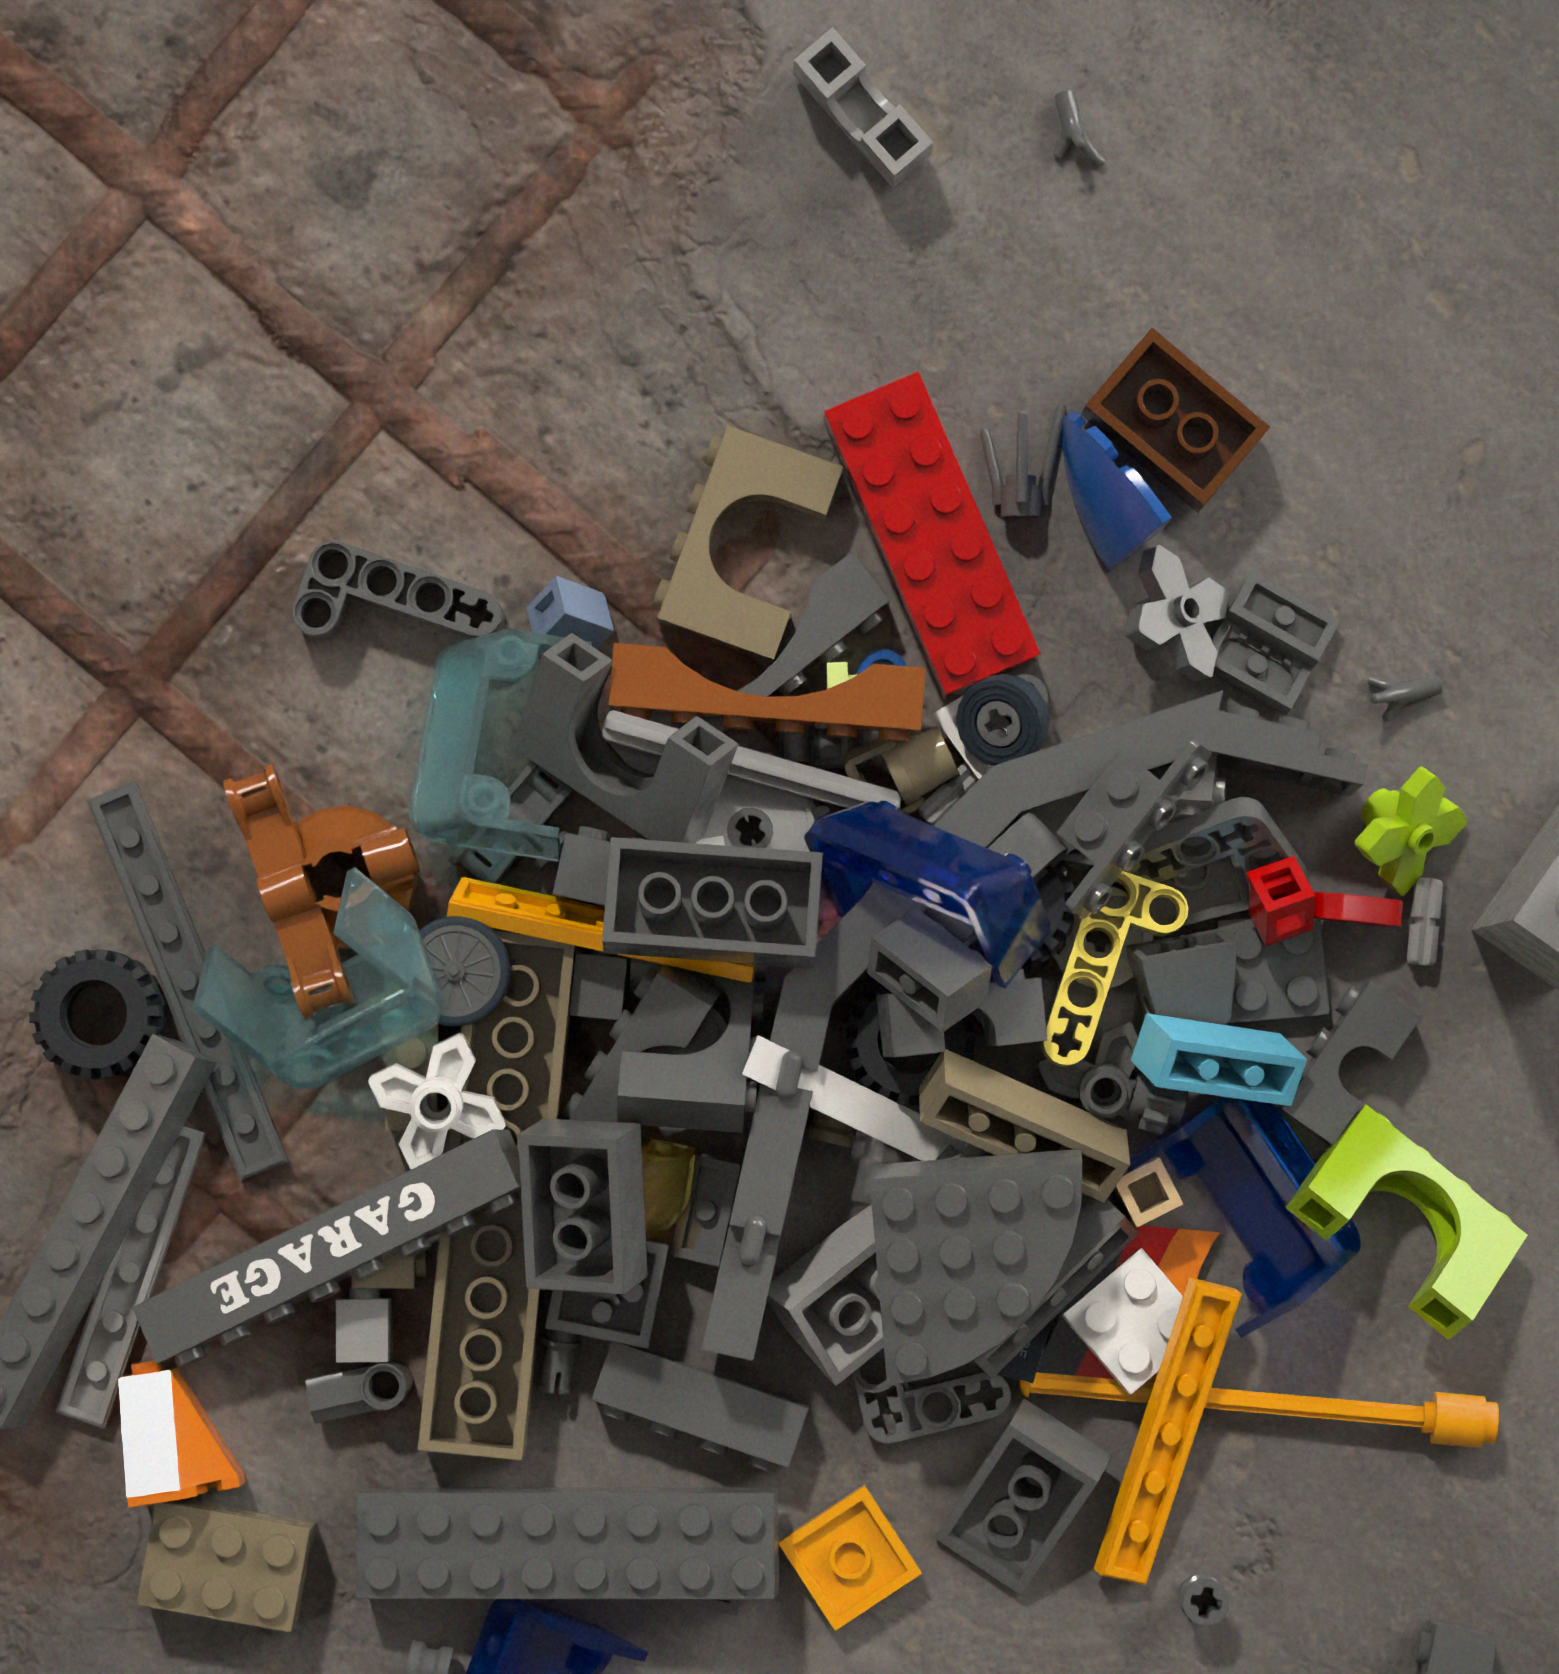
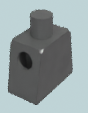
M1221 929L1126 945L1144 1017L1148 1013L1226 1025L1230 1021L1237 945Z

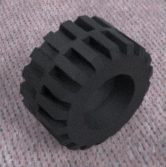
M85 949L74 952L75 955L62 957L54 962L56 964L54 969L51 971L46 970L39 980L43 982L40 989L33 990L31 1001H35L34 1012H29V1023L35 1024L36 1033L32 1034L35 1043L43 1047L45 1050L43 1055L49 1062H55L60 1066V1070L67 1074L80 1076V1078L112 1079V1077L124 1076L133 1072L132 1069L135 1068L152 1034L160 1035L162 1028L167 1026L168 1017H164L163 1007L167 1006L165 995H161L158 989L160 983L154 975H150L147 972L145 965L122 953L102 949ZM92 984H107L117 989L122 995L127 1008V1019L122 1032L114 1041L105 1045H92L84 1042L75 1032L71 1021V1010L76 997L84 988Z
M879 983L860 999L850 1015L845 1036L848 1060L854 1074L866 1088L897 1104L920 1105L919 1086L941 1052L938 1053L930 1065L918 1071L897 1069L883 1057L879 1043L881 1031L877 995L892 992ZM968 1014L944 1031L945 1049L973 1061L976 1031L973 1028L972 1016Z

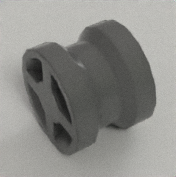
M413 1640L405 1674H450L454 1647L443 1646L436 1650L427 1648L422 1641Z

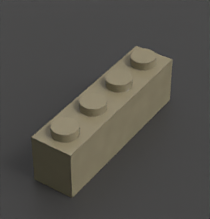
M945 1049L946 1052L940 1053L919 1086L921 1123L994 1155L1081 1149L1082 1193L1105 1203L1130 1166L1127 1129Z

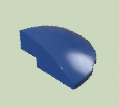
M1070 412L1062 418V451L1067 482L1077 515L1088 540L1107 572H1110L1140 551L1146 542L1162 532L1172 517L1134 468L1124 465L1119 469L1115 465L1114 460L1119 455L1112 442L1096 426H1092L1084 432L1081 427L1086 422L1082 415L1077 412Z

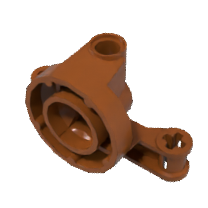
M273 763L266 765L264 772L238 781H234L232 778L223 780L229 805L243 833L258 876L256 880L261 899L268 917L274 923L291 976L292 989L304 1020L313 1019L314 1012L343 1002L347 1006L355 1004L354 994L337 949L346 950L371 946L393 933L411 910L418 883L416 872L420 871V867L406 828L397 829L396 825H391L377 813L349 805L319 809L295 823L288 807L280 777ZM265 790L264 792L246 798V796ZM362 851L373 883L369 885L360 883L355 891L346 897L335 898L325 895L323 896L324 900L319 902L311 879L313 867L319 869L323 860L334 852H344L357 856L356 852ZM333 985V988L330 990L318 993L316 995H312L314 991Z

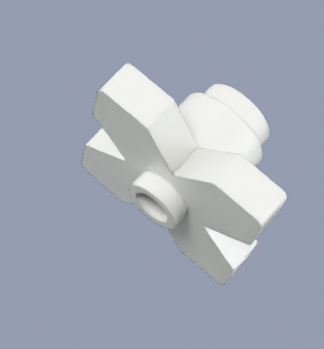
M461 1033L433 1046L426 1077L395 1063L372 1074L368 1080L380 1107L408 1113L412 1117L399 1143V1147L410 1169L442 1155L447 1131L450 1128L473 1139L492 1129L503 1130L505 1128L506 1121L494 1097L462 1090L476 1059L465 1036ZM437 1092L445 1095L448 1100L447 1106L442 1110L431 1108L428 1104V1097L431 1093Z

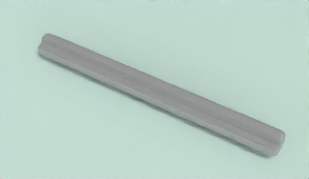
M612 710L609 711L604 720L602 738L606 741L662 756L668 737L679 729ZM741 746L737 747L727 774L888 821L894 820L900 808L901 795L898 791Z

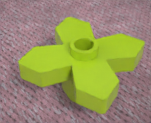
M1420 766L1401 787L1400 792L1397 790L1379 789L1366 800L1361 811V820L1366 824V828L1354 843L1364 857L1375 865L1380 866L1379 877L1386 886L1400 896H1404L1416 883L1417 879L1422 876L1426 853L1432 847L1450 844L1468 822L1467 817L1457 805L1447 798H1443L1446 788L1439 778L1423 766Z

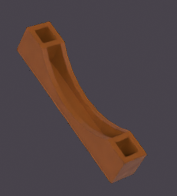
M613 643V662L608 703L610 710L620 711L646 720H650L651 714L671 715V723L676 725H685L696 716L701 719H723V728L735 730H754V722L775 723L774 731L785 734H805L806 726L826 727V736L849 739L857 738L858 730L879 732L878 740L907 743L909 742L910 734L920 735L926 668L873 664L852 679L823 691L800 696L764 697L737 692L707 680L684 665L666 647Z

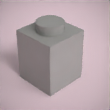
M349 1288V1297L336 1299V1362H389L393 1359L392 1297H380V1288Z

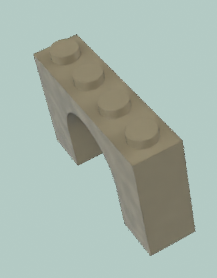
M727 425L723 438L716 435L713 436L704 464L712 467L706 485L697 483L693 490L687 512L695 516L689 532L679 531L669 558V560L677 562L671 582L665 579L661 580L652 608L660 610L657 617L659 624L772 664L776 660L791 619V611L737 592L725 584L716 573L710 559L712 535L718 523L731 510L743 504L758 501L775 503L826 522L843 475L844 467Z

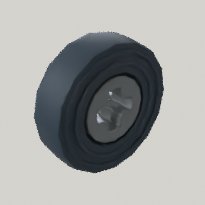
M1008 674L988 676L970 687L958 705L956 718L960 740L968 752L983 764L991 766L1039 751L1047 738L1050 723L1046 702L1037 688L1023 678ZM997 710L1001 716L1009 715L1012 719V724L1006 728L1007 733L1003 727L995 728V723L992 724V721L998 715Z

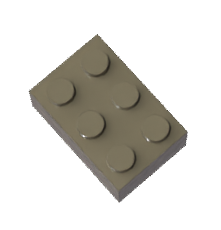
M189 1499L155 1503L136 1605L292 1632L299 1621L316 1522Z

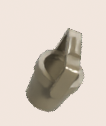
M939 727L921 732L920 735L909 736V742L907 743L886 742L876 738L846 752L842 758L848 777L867 782L864 775L860 772L858 773L855 765L882 753L902 797L899 811L894 820L919 809L925 802L923 795L960 774ZM867 815L869 821L875 826H881L893 821Z

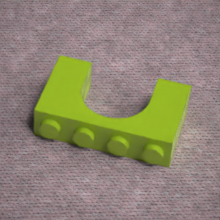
M1365 1104L1355 1113L1335 1144L1327 1147L1286 1206V1209L1324 1240H1328L1351 1219L1368 1192H1392L1415 1204L1432 1226L1437 1242V1257L1433 1269L1408 1308L1449 1340L1474 1320L1528 1235L1517 1227L1506 1214L1496 1210L1475 1193L1465 1181L1458 1179L1433 1159L1427 1150L1417 1146L1402 1134L1385 1116L1375 1112Z

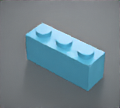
M1146 1013L1131 1061L1156 1087L1291 1106L1307 1058L1280 1033Z

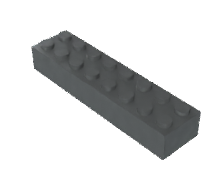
M367 1487L356 1493V1599H775L779 1593L778 1487Z

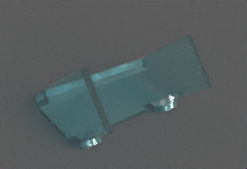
M506 629L452 643L439 653L433 675L409 804L410 824L413 831L420 838L431 842L559 862V828L508 820L511 802L507 787L497 778L474 774L473 771L490 679L511 682L527 677L533 669L537 670L542 654L565 637ZM583 640L592 646V641Z
M354 867L347 871L333 934L358 953V955L342 963L354 994L355 1004L347 1006L344 1002L314 1012L313 1019L305 1021L292 989L291 976L287 965H268L250 973L220 948L213 945L206 952L192 1011L286 1084L300 1089H314L435 1027L440 1019L443 998L413 915ZM333 985L314 991L312 995H316L318 993L330 990L333 988Z

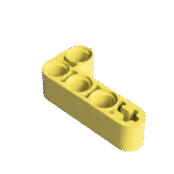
M1122 871L1114 882H1118L1126 889L1128 897L1125 906L1111 909L1104 905L1097 913H1090L1085 919L1080 918L1046 1022L1048 1041H1041L1043 1055L1050 1063L1060 1067L1075 1065L1086 1056L1129 927L1155 936H1166L1175 932L1184 924L1188 916L1187 901L1180 891ZM1166 898L1175 905L1177 914L1172 924L1159 925L1153 921L1149 913V907L1154 899ZM1097 930L1108 935L1112 944L1108 956L1094 958L1085 951L1083 942L1088 932ZM1082 979L1092 984L1096 995L1091 1006L1080 1008L1070 1002L1067 990L1072 981ZM1060 1009L1072 1017L1089 1019L1087 1027L1080 1022L1075 1025L1072 1040L1079 1043L1078 1051L1070 1050L1065 1057L1057 1054L1059 1046L1051 1042L1053 1035L1060 1036L1063 1034L1069 1020L1067 1018H1058Z

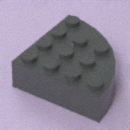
M1081 1149L871 1165L869 1182L887 1385L928 1379L965 1365L1004 1341L1034 1312L1055 1283L1073 1243L1082 1200Z

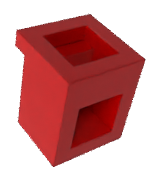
M1295 856L1246 872V879L1250 885L1249 916L1265 946L1313 930L1316 895Z

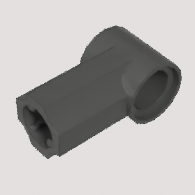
M392 1359L389 1362H378L376 1364L308 1378L305 1380L309 1411L316 1424L375 1410H389L402 1403L410 1395L413 1388V1376L410 1369L403 1362ZM379 1371H388L397 1377L399 1390L394 1398L383 1397L377 1392L375 1377Z

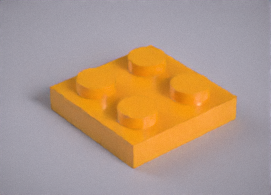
M865 1484L779 1540V1546L835 1631L922 1574L920 1568Z

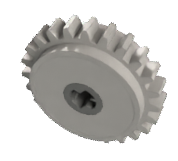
M727 775L705 836L701 839L723 835L725 846L823 853V855H829L830 848L819 843L821 836L832 834V827L819 824V818L827 815L829 808L828 806L815 807L814 799ZM753 818L760 822L759 831L764 835V838L758 844L752 839V846H747L740 842L742 834L736 828L741 821L745 820L746 825H748L749 819Z

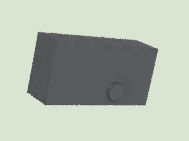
M611 837L602 938L603 951L610 954L814 968L823 853Z

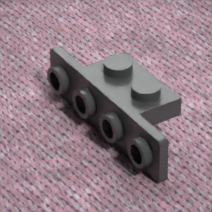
M1194 739L1190 740L1161 779H1158L1122 750L1118 751L1056 832L1095 863L1064 904L1068 910L1085 919L1090 913L1095 914L1104 907L1112 895L1111 885L1122 871H1130L1139 862L1145 850L1142 845L1155 829L1157 831L1161 830L1168 824L1176 812L1177 806L1175 802L1186 788L1191 789L1195 787L1205 776L1209 768L1207 761L1212 755L1208 749Z

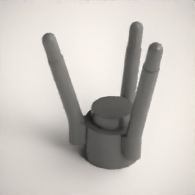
M1059 404L1056 408L1038 485H1036V476L1028 475L1027 411L1021 410L1018 413L1016 475H1007L1006 485H1003L990 430L988 428L981 429L980 435L992 485V505H1001V517L1039 518L1041 517V505H1049V485L1062 434V418L1066 414V405Z

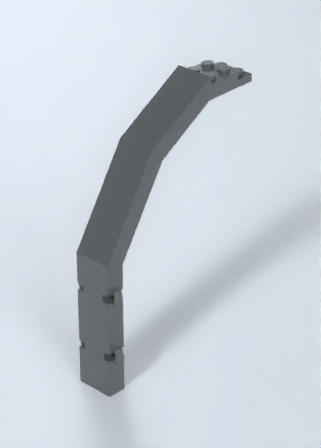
M1222 690L992 766L816 944L814 968L794 967L784 977L770 1041L790 1051H787L782 1058L776 1090L760 1084L702 1350L751 1361L754 1359L813 1091L798 1088L801 1070L806 1068L818 1071L831 1009L867 973L871 939L874 935L915 907L923 912L941 890L967 868L988 845H992L1020 819L1018 816L1020 813L1082 792L1086 794L1119 750L1125 752L1152 773V769L1173 763L1190 740L1194 739L1212 753L1211 756H1216L1217 767L1351 796L1364 785L1368 764L1355 762L1356 754L1346 750L1326 748L1325 754L1317 753L1321 733L1309 730L1310 723L1307 721L1284 716L1279 717L1278 723L1258 719L1259 711L1236 705H1229L1227 712L1220 711Z

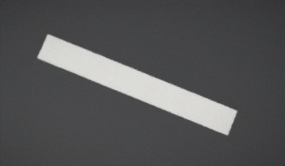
M758 1035L742 1074L776 1090L782 1058L790 1050ZM819 1065L818 1071L806 1068L801 1070L798 1088L813 1091L810 1102L811 1108L921 1161L936 1160L950 1144L956 1150L969 1144L921 1123L919 1113L897 1104Z

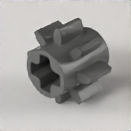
M1137 1075L1128 1105V1113L1139 1115L1138 1129L1162 1135L1164 1126L1167 1123L1179 1126L1184 1113L1188 1091L1156 1087L1147 1077Z

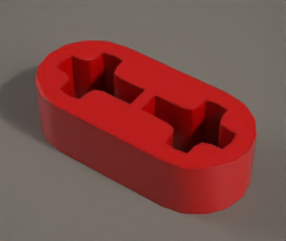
M1314 892L1316 895L1314 919L1384 927H1401L1403 901Z

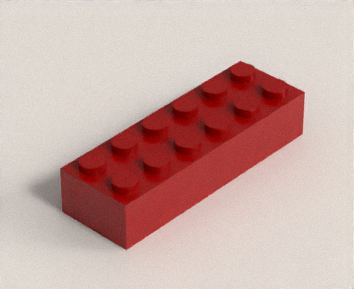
M919 371L825 410L823 417L825 426L943 700L968 690L988 676L1006 674L1038 660L1041 655Z

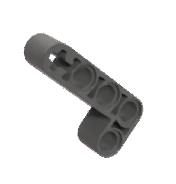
M327 541L314 549L307 564L292 611L294 622L298 628L314 640L330 639L339 632L351 599L481 642L492 640L499 635L504 627L505 620L500 603L493 595L486 591L338 541ZM340 554L347 557V571L338 579H327L323 576L322 564L330 555ZM385 570L396 574V587L390 594L378 596L371 592L370 582L376 573ZM438 587L445 592V603L436 612H424L418 605L420 594L426 588ZM457 594L463 595L459 602L464 608L478 611L482 604H487V611L493 617L491 623L482 622L479 629L474 628L472 619L468 615L457 611L455 613V622L449 621L456 610ZM317 602L328 604L331 609V617L328 623L319 628L309 627L305 620L307 609Z

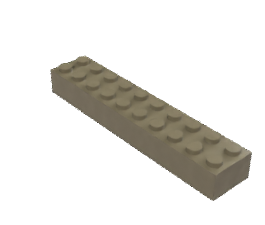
M494 931L504 943L509 955L511 967L510 982L503 1000L491 1014L478 1022L461 1027V1034L465 1036L476 1059L462 1090L495 1098L506 1121L503 1130L510 1131L519 1151V1133L541 1119H560L575 956L578 946L519 933ZM451 1128L449 1151L473 1138ZM522 1203L499 1214L493 1215L491 1209L474 1216L476 1225L457 1235L447 1237L445 1231L440 1233L418 1450L523 1460L526 1455L542 1289L526 1288Z

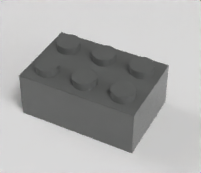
M541 1119L519 1133L526 1288L612 1294L627 1293L648 1276L640 1123Z

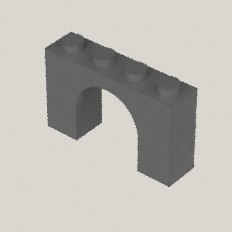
M573 633L569 634L542 654L512 748L647 839L696 843L705 836L739 743L696 716L668 737L655 774L644 773L628 766L615 755L605 739L602 738L598 721V704L613 660Z
M631 958L630 991L635 992L650 967L659 972L664 964ZM758 964L751 983L689 970L722 990L713 1008L722 1016L727 1029L713 1045L692 1054L671 1055L622 1051L617 1095V1122L640 1123V1125L743 1133L744 1112H755L757 1082L747 1081V1076L743 1075L742 1072L757 1038L751 1037V1024L762 1025L764 993H754L755 980L765 981L766 965Z

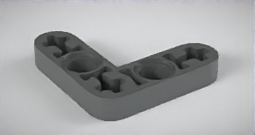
M1248 797L1228 800L1195 813L1192 816L1169 823L1161 830L1157 831L1155 829L1142 845L1145 850L1141 859L1127 872L1159 883L1229 855L1235 857L1245 873L1295 856L1309 882L1305 864L1264 806L1257 800ZM1195 836L1208 839L1205 843L1196 846L1183 844L1184 840ZM1262 849L1277 851L1274 855L1266 858L1252 856L1254 852Z
M882 1348V1349H881L879 1352H877L876 1354H879V1355H882V1356L885 1357L884 1348ZM860 1367L852 1373L865 1428L874 1440L881 1443H895L993 1419L1004 1413L1011 1400V1390L1007 1381L999 1374L991 1379L984 1371L904 1390L902 1383L887 1385V1378L876 1384L866 1382L860 1374ZM984 1380H989L993 1388L1001 1387L1002 1396L995 1398L994 1408L986 1409L983 1402L980 1401L969 1403L967 1406L971 1411V1415L960 1417V1401L953 1387L965 1385V1396L979 1392L980 1382ZM895 1385L897 1396H886L890 1410L895 1413L901 1412L902 1420L894 1424L895 1432L885 1434L882 1426L874 1427L872 1424V1418L880 1415L877 1398L867 1403L864 1393L882 1392ZM933 1392L946 1394L952 1402L951 1414L941 1422L929 1420L922 1411L924 1399Z

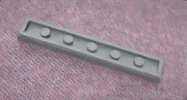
M183 1126L119 1250L105 1273L91 1305L56 1409L57 1413L101 1428L108 1426L119 1393L118 1378L126 1373L141 1328L132 1307L150 1299L206 1136L205 1132Z

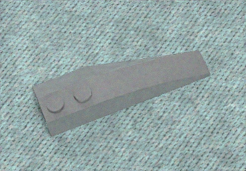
M967 1144L958 1150L963 1151L967 1157L994 1156V1154L971 1144ZM872 1205L836 1229L771 1281L767 1296L768 1303L784 1328L835 1386L884 1348Z

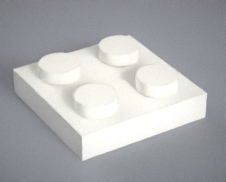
M1141 1248L1061 1316L1124 1391L1131 1395L1159 1371L1183 1296Z

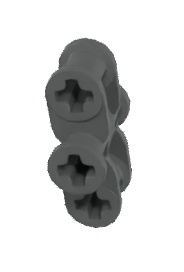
M532 760L525 766L508 790L497 781L498 774L490 770L475 785L462 803L467 810L474 808L484 818L464 838L448 861L454 866L460 863L480 881L498 884L524 851L536 860L535 867L541 871L563 847L567 832L559 833L548 823L564 807L576 791ZM540 774H545L559 787L557 789L552 787L540 777ZM492 796L503 807H505L506 810L502 812L494 804H492L487 799V797ZM531 829L545 841V844L541 845L526 830ZM474 852L480 853L492 864V867L489 868L474 856Z

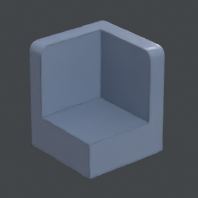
M555 576L526 607L535 645L545 649H550L571 633L597 649L614 632L605 595L602 592L559 576Z

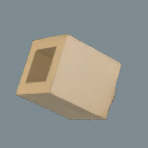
M1156 1156L1127 1169L1113 1189L1128 1220L1136 1228L1183 1205L1160 1157Z

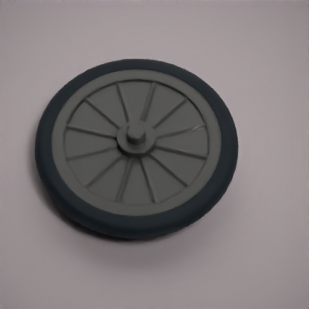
M461 916L440 918L422 927L408 943L401 963L402 985L412 1006L427 1019L446 1026L470 1025L491 1014L503 1000L511 975L509 955L500 937L487 925Z

